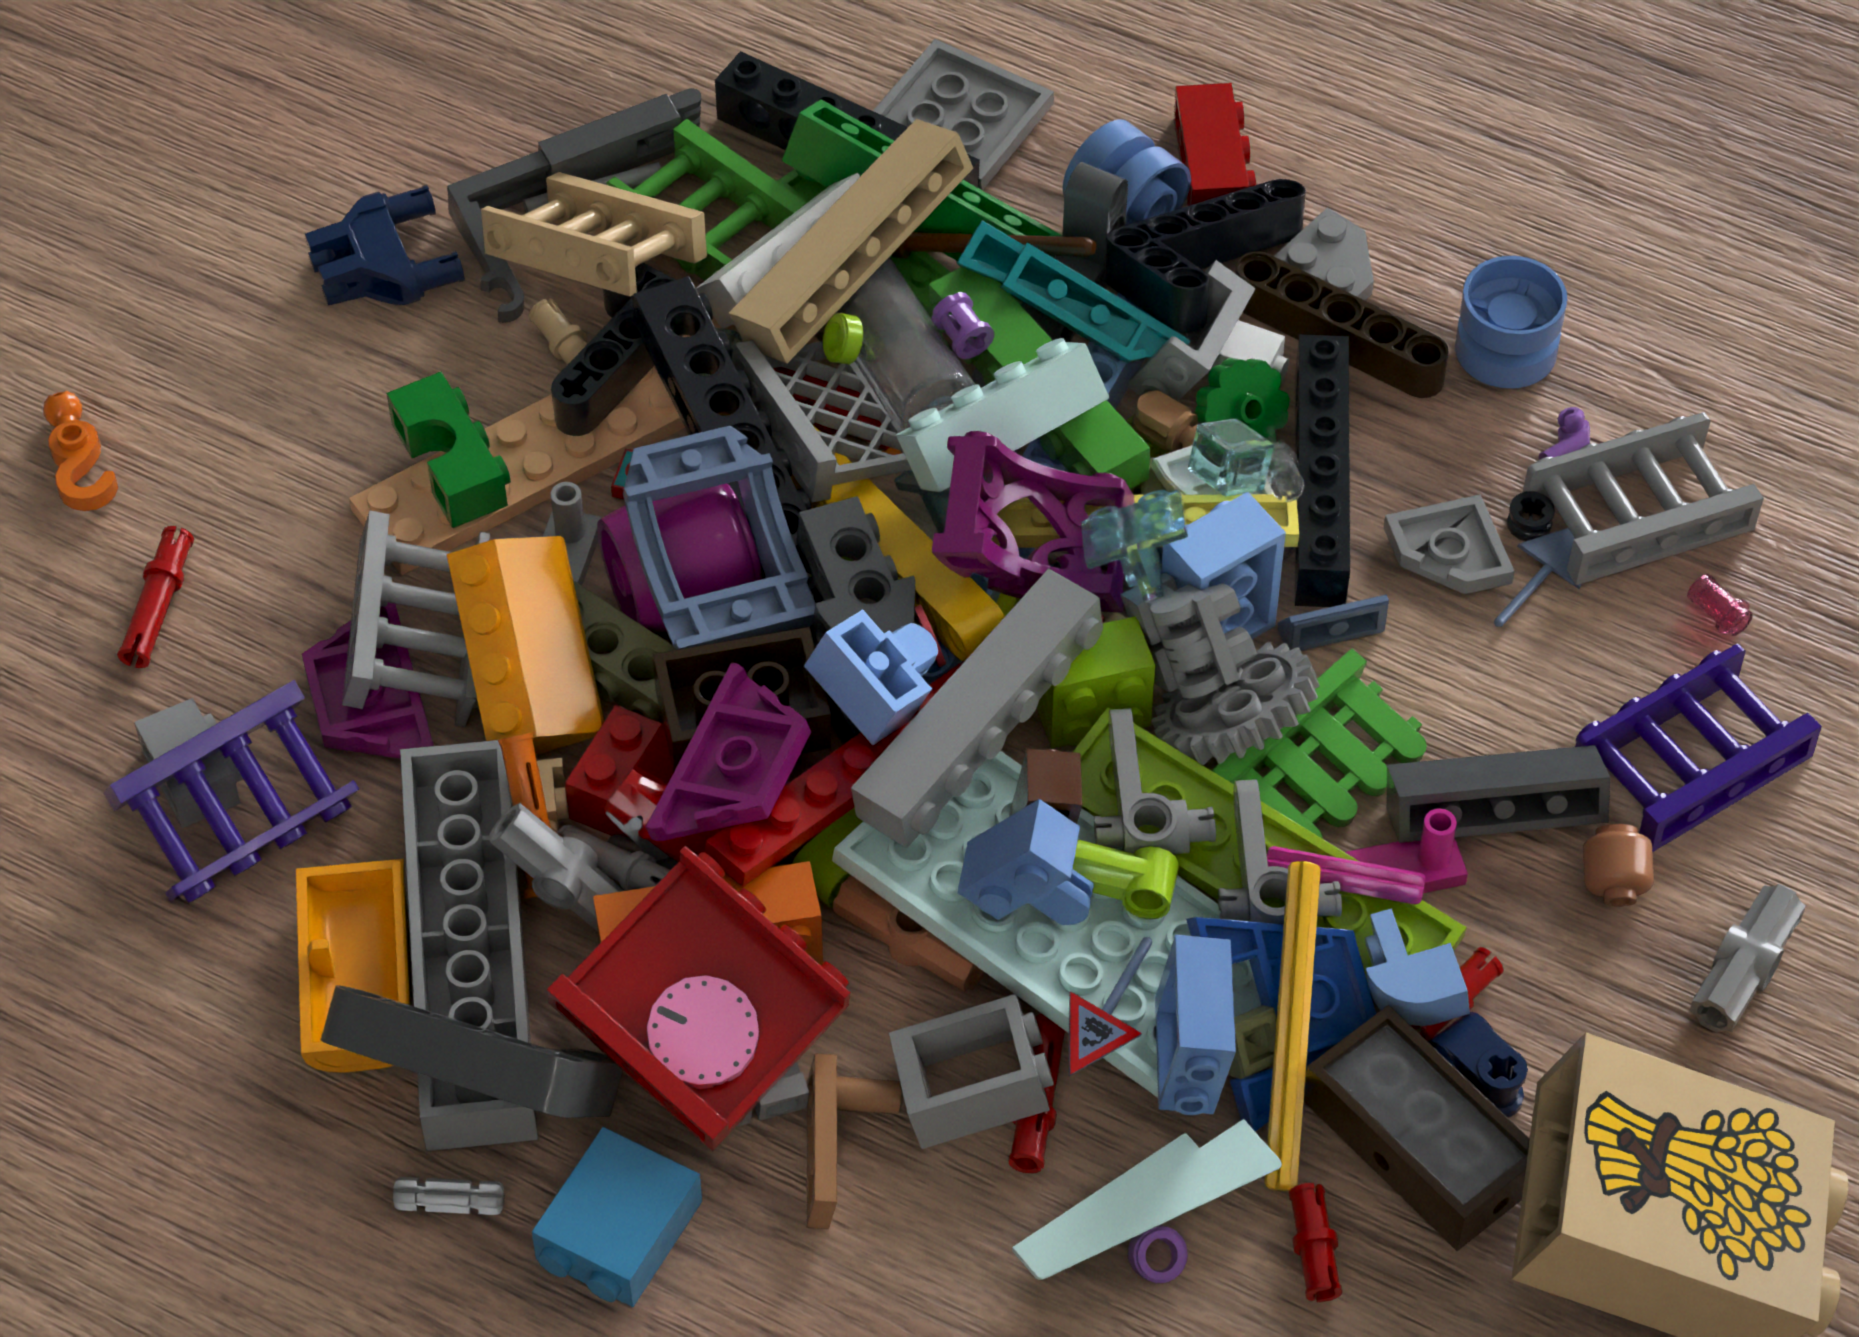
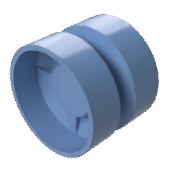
M1118 119L1101 126L1084 141L1068 165L1062 188L1065 197L1069 178L1075 167L1081 162L1126 179L1128 181L1125 225L1182 208L1189 193L1191 173L1186 165L1164 148L1155 147L1153 140L1130 122Z
M1521 256L1496 257L1475 267L1468 275L1464 284L1455 340L1456 356L1464 370L1478 381L1499 388L1526 387L1546 377L1556 363L1567 305V291L1561 278L1545 264Z

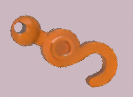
M64 390L65 392L50 394L44 401L43 415L51 426L56 427L52 430L48 441L52 459L59 466L55 474L59 497L65 505L74 510H97L107 505L117 493L118 484L115 473L113 471H105L95 484L88 487L75 485L79 479L90 471L98 460L101 453L100 440L94 426L80 420L82 416V403L74 393Z

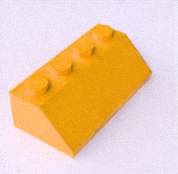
M561 536L493 539L446 554L486 741L532 733L535 755L594 738L604 723V717L564 538Z

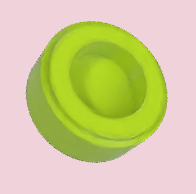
M836 313L830 318L825 327L823 350L830 362L852 364L857 359L863 343L862 322L858 316Z

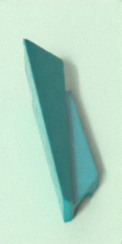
M983 220L976 227L956 263L965 269L1003 283L1000 287L1127 364L1151 358L1172 336L1177 337L1187 345L1191 341L1028 242L1026 245H1023Z

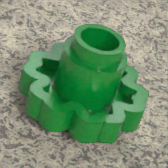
M1230 357L1224 360L1221 365L1212 367L1208 374L1209 385L1200 388L1196 394L1197 406L1195 414L1198 417V423L1206 425L1205 429L1208 431L1205 443L1214 447L1221 455L1235 457L1241 454L1253 458L1258 457L1264 450H1268L1275 445V429L1284 427L1288 422L1287 410L1290 398L1286 392L1278 390L1281 384V374L1276 369L1271 368L1266 361L1253 358L1245 361Z

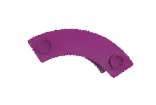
M970 431L965 436L948 437L947 449L954 455L945 530L944 533H934L933 555L958 575L967 578L972 576V573L979 574L988 578V589L1019 599L1029 591L1049 568L1100 598L1101 612L1123 613L1124 604L1120 594L1124 593L1122 589L1129 527L1135 498L1125 480L1110 473H1096L1092 476L1041 465L1015 453L997 437L987 432ZM1028 498L1040 510L1060 537L1037 547L1027 559L1019 557L1018 545L1011 530L996 515L1010 503ZM1085 505L1114 507L1111 535L1086 536L1084 531L1100 523L1105 515L1091 517L1085 512ZM993 536H996L1000 546L991 540ZM1110 545L1107 574H1102L1094 549ZM1058 551L1068 552V554H1063L1055 559L1060 563L1061 569L1049 565V553Z

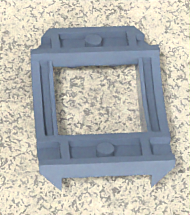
M732 426L641 446L633 450L623 491L624 501L646 581L675 650L806 628L813 624L816 602L807 584L808 575L799 557L782 510L772 472L773 460L770 453L762 455L747 445L748 438ZM738 481L746 517L766 578L684 599L664 547L652 501Z

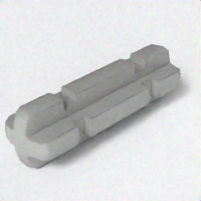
M399 1177L396 1179L393 1189L394 1207L397 1210L418 1211L419 1206H425V1212L470 1214L472 1208L478 1209V1214L498 1215L502 1212L505 1199L504 1187L499 1181H480L479 1186H472V1180L427 1178L426 1183H419V1177Z

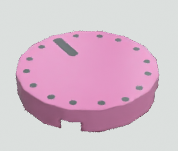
M705 975L684 978L665 989L652 1006L647 1024V1036L652 1055L688 1087L705 1089L713 1088L714 1085H721L726 1081L730 1082L742 1074L754 1058L759 1039V1028L756 1011L744 992L727 980Z

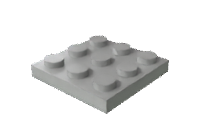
M934 39L873 111L907 127L916 119L957 132L967 154L980 159L979 189L983 190L1053 106L1054 91Z

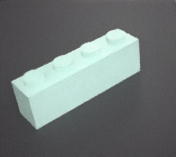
M1064 338L1050 341L1036 350L1037 358L1024 365L1022 361H1017L1000 368L994 373L996 380L980 388V385L976 384L958 391L951 397L953 404L937 411V408H930L911 417L908 420L911 427L896 434L921 490L941 492L950 487L954 455L947 449V441L950 436H965L970 431L987 432L997 437L1009 449L1015 451L1109 399L1108 392L1086 343L1065 342Z

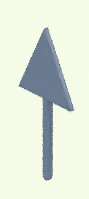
M1569 528L1518 544V548L1544 566L1494 620L1496 627H1502L1552 571L1580 589L1581 584L1575 585L1567 571L1575 539Z

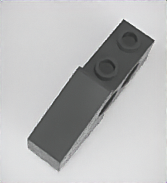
M858 496L799 512L796 540L822 602L815 603L812 627L818 642H820L828 630L862 609L883 633L889 630L892 633L901 626L914 623L915 577L913 575L898 580L893 559L890 555L883 556L878 545L880 533L876 519L872 513L865 514ZM852 556L857 558L858 560L847 561L842 559L841 557ZM868 598L877 603L865 604L860 602L859 599Z

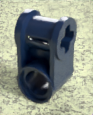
M1471 1011L1470 1014L1462 1016L1427 1041L1506 1117L1509 1118L1515 1115L1521 1109L1524 1099L1522 1085L1525 1083L1528 1072L1527 1063L1523 1056L1506 1043L1478 1013Z

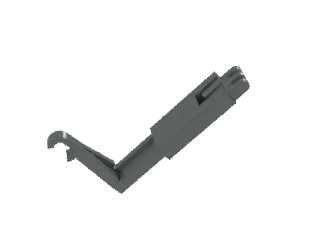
M689 88L670 96L664 94L538 142V151L447 186L449 215L486 273L480 279L481 291L490 293L494 288H503L508 292L512 300L509 304L500 305L498 309V322H511L521 316L524 310V293L507 261L485 254L481 209L490 206L503 210L523 202V199L547 193L546 178L557 172L592 181L633 169L674 153L673 129L686 119L700 127L701 93L699 90Z

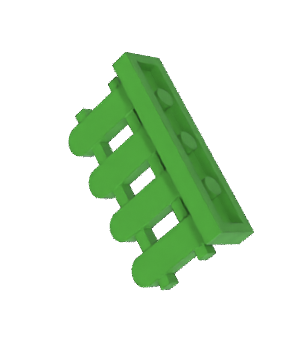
M1352 648L1317 678L1319 687L1315 691L1318 698L1308 702L1311 709L1309 713L1295 715L1299 723L1297 726L1280 729L1283 735L1281 739L1271 737L1265 739L1264 749L1258 750L1254 746L1247 748L1243 758L1239 759L1235 752L1231 753L1223 763L1218 764L1212 771L1233 784L1237 780L1257 779L1260 801L1322 838L1320 830L1314 825L1322 817L1335 827H1345L1353 821L1358 806L1356 800L1349 793L1356 786L1371 796L1384 794L1387 791V765L1384 762L1391 755L1400 763L1420 762L1427 745L1424 737L1418 732L1422 724L1415 717L1412 716L1405 721L1379 697L1383 688L1375 681L1367 686L1360 680L1367 661ZM1337 705L1341 710L1332 716L1328 711ZM1353 720L1380 745L1374 751H1370L1345 726ZM1302 735L1306 740L1300 746H1297L1293 742ZM1316 751L1321 752L1345 774L1338 783L1310 758ZM1265 766H1268L1271 771L1262 777L1258 772ZM1282 781L1310 805L1303 814L1275 789Z

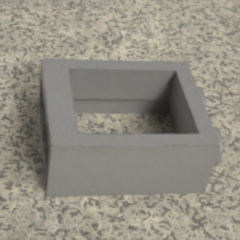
M1016 994L889 1032L907 1114L921 1149L1050 1110L1044 1088L1054 1085L1045 1054L1035 1055L1033 1048L1043 1044L1039 1027L1033 1012L1023 1015ZM1014 1040L1021 1070L936 1096L931 1095L925 1066Z

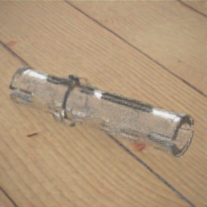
M1273 436L1265 438L1257 448L1259 471L1265 470L1273 495L1278 500H1282V496H1285L1286 502L1297 500L1304 491V481L1297 468L1298 459L1295 451L1281 438H1279L1278 442H1276Z

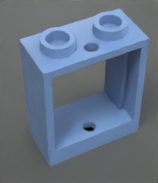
M1175 935L1155 996L1158 1110L1178 1111L1184 1115L1214 1114L1236 1053L1231 940Z

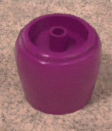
M726 483L652 501L664 547L684 599L763 579L761 563L751 528L740 501L730 485ZM626 505L597 522L600 550L613 594L621 612L654 634L668 633L646 581L630 527Z

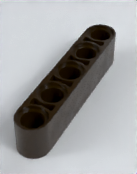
M1249 252L1239 258L1235 274L1256 288L1242 313L1299 340V334L1349 336L1350 366L1417 398H1430L1436 396L1442 390L1449 352L1447 344L1439 336L1268 253Z

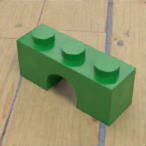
M442 371L386 393L392 426L412 459L428 452H446V454L427 461L432 494L452 528L508 506L505 485L511 483V478L507 466L500 455L492 456L489 451V439L480 421L472 423L468 416L469 407L463 392L459 387L452 389Z

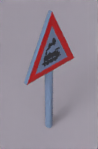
M1144 937L1102 1010L1070 991L1069 1077L1142 1035L1141 1032L1113 1017L1111 1014L1152 945L1150 937Z

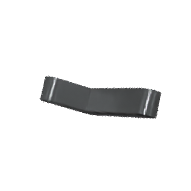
M1081 162L1073 170L1065 190L1062 237H1089L1096 242V252L1089 257L1056 256L1055 259L1108 290L1110 286L1105 282L1107 234L1115 228L1125 226L1128 181ZM1022 302L1021 306L1052 340L1064 338L1065 342H1070L1076 334L1034 307ZM975 367L970 386L979 384L980 388H982L986 384L983 375Z
M340 985L335 986L320 1039L326 1044L535 1111L565 1118L610 1117L623 1074V1070L602 1053L584 1049L544 1048L370 992Z

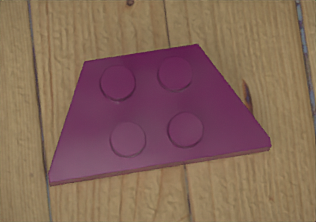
M388 602L386 607L380 606V617L388 618L389 624L401 626L395 603ZM351 620L338 628L331 638L321 640L301 654L324 747L401 759L400 749L434 746L420 693L379 686L378 690L369 689L363 709L342 705ZM384 644L382 648H376L375 658L382 659L383 665L413 670L408 648Z
M731 663L645 827L651 839L664 841L767 819L811 734L806 719L790 706L782 705L777 695L765 685L760 687L747 676L744 668L739 664Z

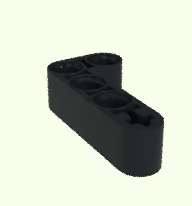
M645 263L635 267L637 292L676 280ZM603 289L605 310L612 319L552 382L551 393L555 423L557 428L564 434L570 436L589 434L654 367L633 323V296L630 297Z

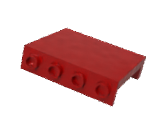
M684 846L680 850V861L568 977L562 973L547 989L548 1003L710 1150L714 1151L849 1006L851 992L846 989L849 985L848 980L835 966L827 961L819 965L805 952L808 947L807 944L792 928L783 924L779 929L763 915L766 912V908L754 894L745 888L737 892L723 879L725 876L724 870L711 856L705 852H701L697 856L688 847ZM707 975L727 980L746 994L757 1014L759 1039L754 1058L740 1076L730 1082L726 1081L721 1085H714L713 1088L696 1089L688 1087L651 1054L647 1036V1024L652 1006L665 989L684 978Z

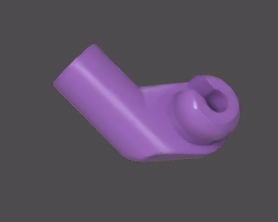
M1570 407L1560 412L1557 418L1560 425L1558 429V443L1541 452L1539 460L1545 457H1557L1574 452L1590 444V425L1585 420L1584 412L1581 409Z

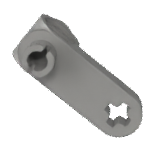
M1131 708L1109 710V737L1118 816H1094L1095 839H1097L1095 844L1110 848H1122L1123 851L1134 853L1142 847L1152 846L1168 850L1172 854H1185L1190 852V842H1215L1216 827L1215 819H1212L1214 817L1213 807L1187 810L1185 799L1169 801L1166 797L1159 794L1142 793ZM1143 825H1154L1161 831L1155 834H1146L1137 828Z
M1257 779L1234 781V815L1242 888L1218 889L1219 911H1221L1219 917L1220 919L1284 924L1285 906L1272 908L1262 902L1267 898H1278L1285 902L1288 869L1279 866L1268 867ZM1339 881L1320 884L1317 917H1341L1342 898L1341 894H1338L1340 892Z

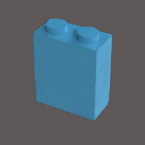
M602 1127L532 1230L536 1259L551 1274L558 1277L569 1275L585 1283L592 1293L605 1301L614 1302L617 1299L634 1307L702 1203L700 1174Z

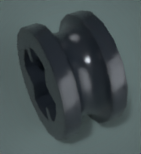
M1526 491L1516 495L1509 506L1507 518L1509 531L1513 536L1523 541H1529L1550 534L1555 514L1554 504L1547 496L1535 491ZM1529 513V520L1523 518L1522 514ZM1537 514L1540 519L1533 521L1532 515Z

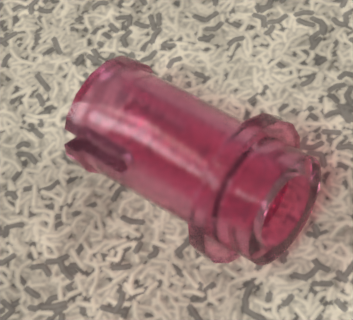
M1710 574L1699 577L1688 590V599L1696 603L1716 622L1715 627L1722 634L1729 633L1731 636L1740 634L1748 627L1753 618L1752 612L1749 611V603L1742 598L1736 599L1719 585Z

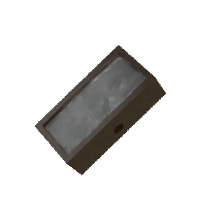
M1389 1005L1307 1066L1304 1102L1456 1251L1464 1247L1522 1200L1530 1138Z

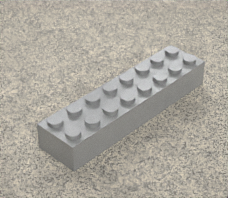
M498 740L400 749L414 1007L531 1043L519 868L516 863L490 843L491 837L489 836L497 821L513 807L501 746ZM418 1073L420 1121L426 1151L538 1140L535 1110Z

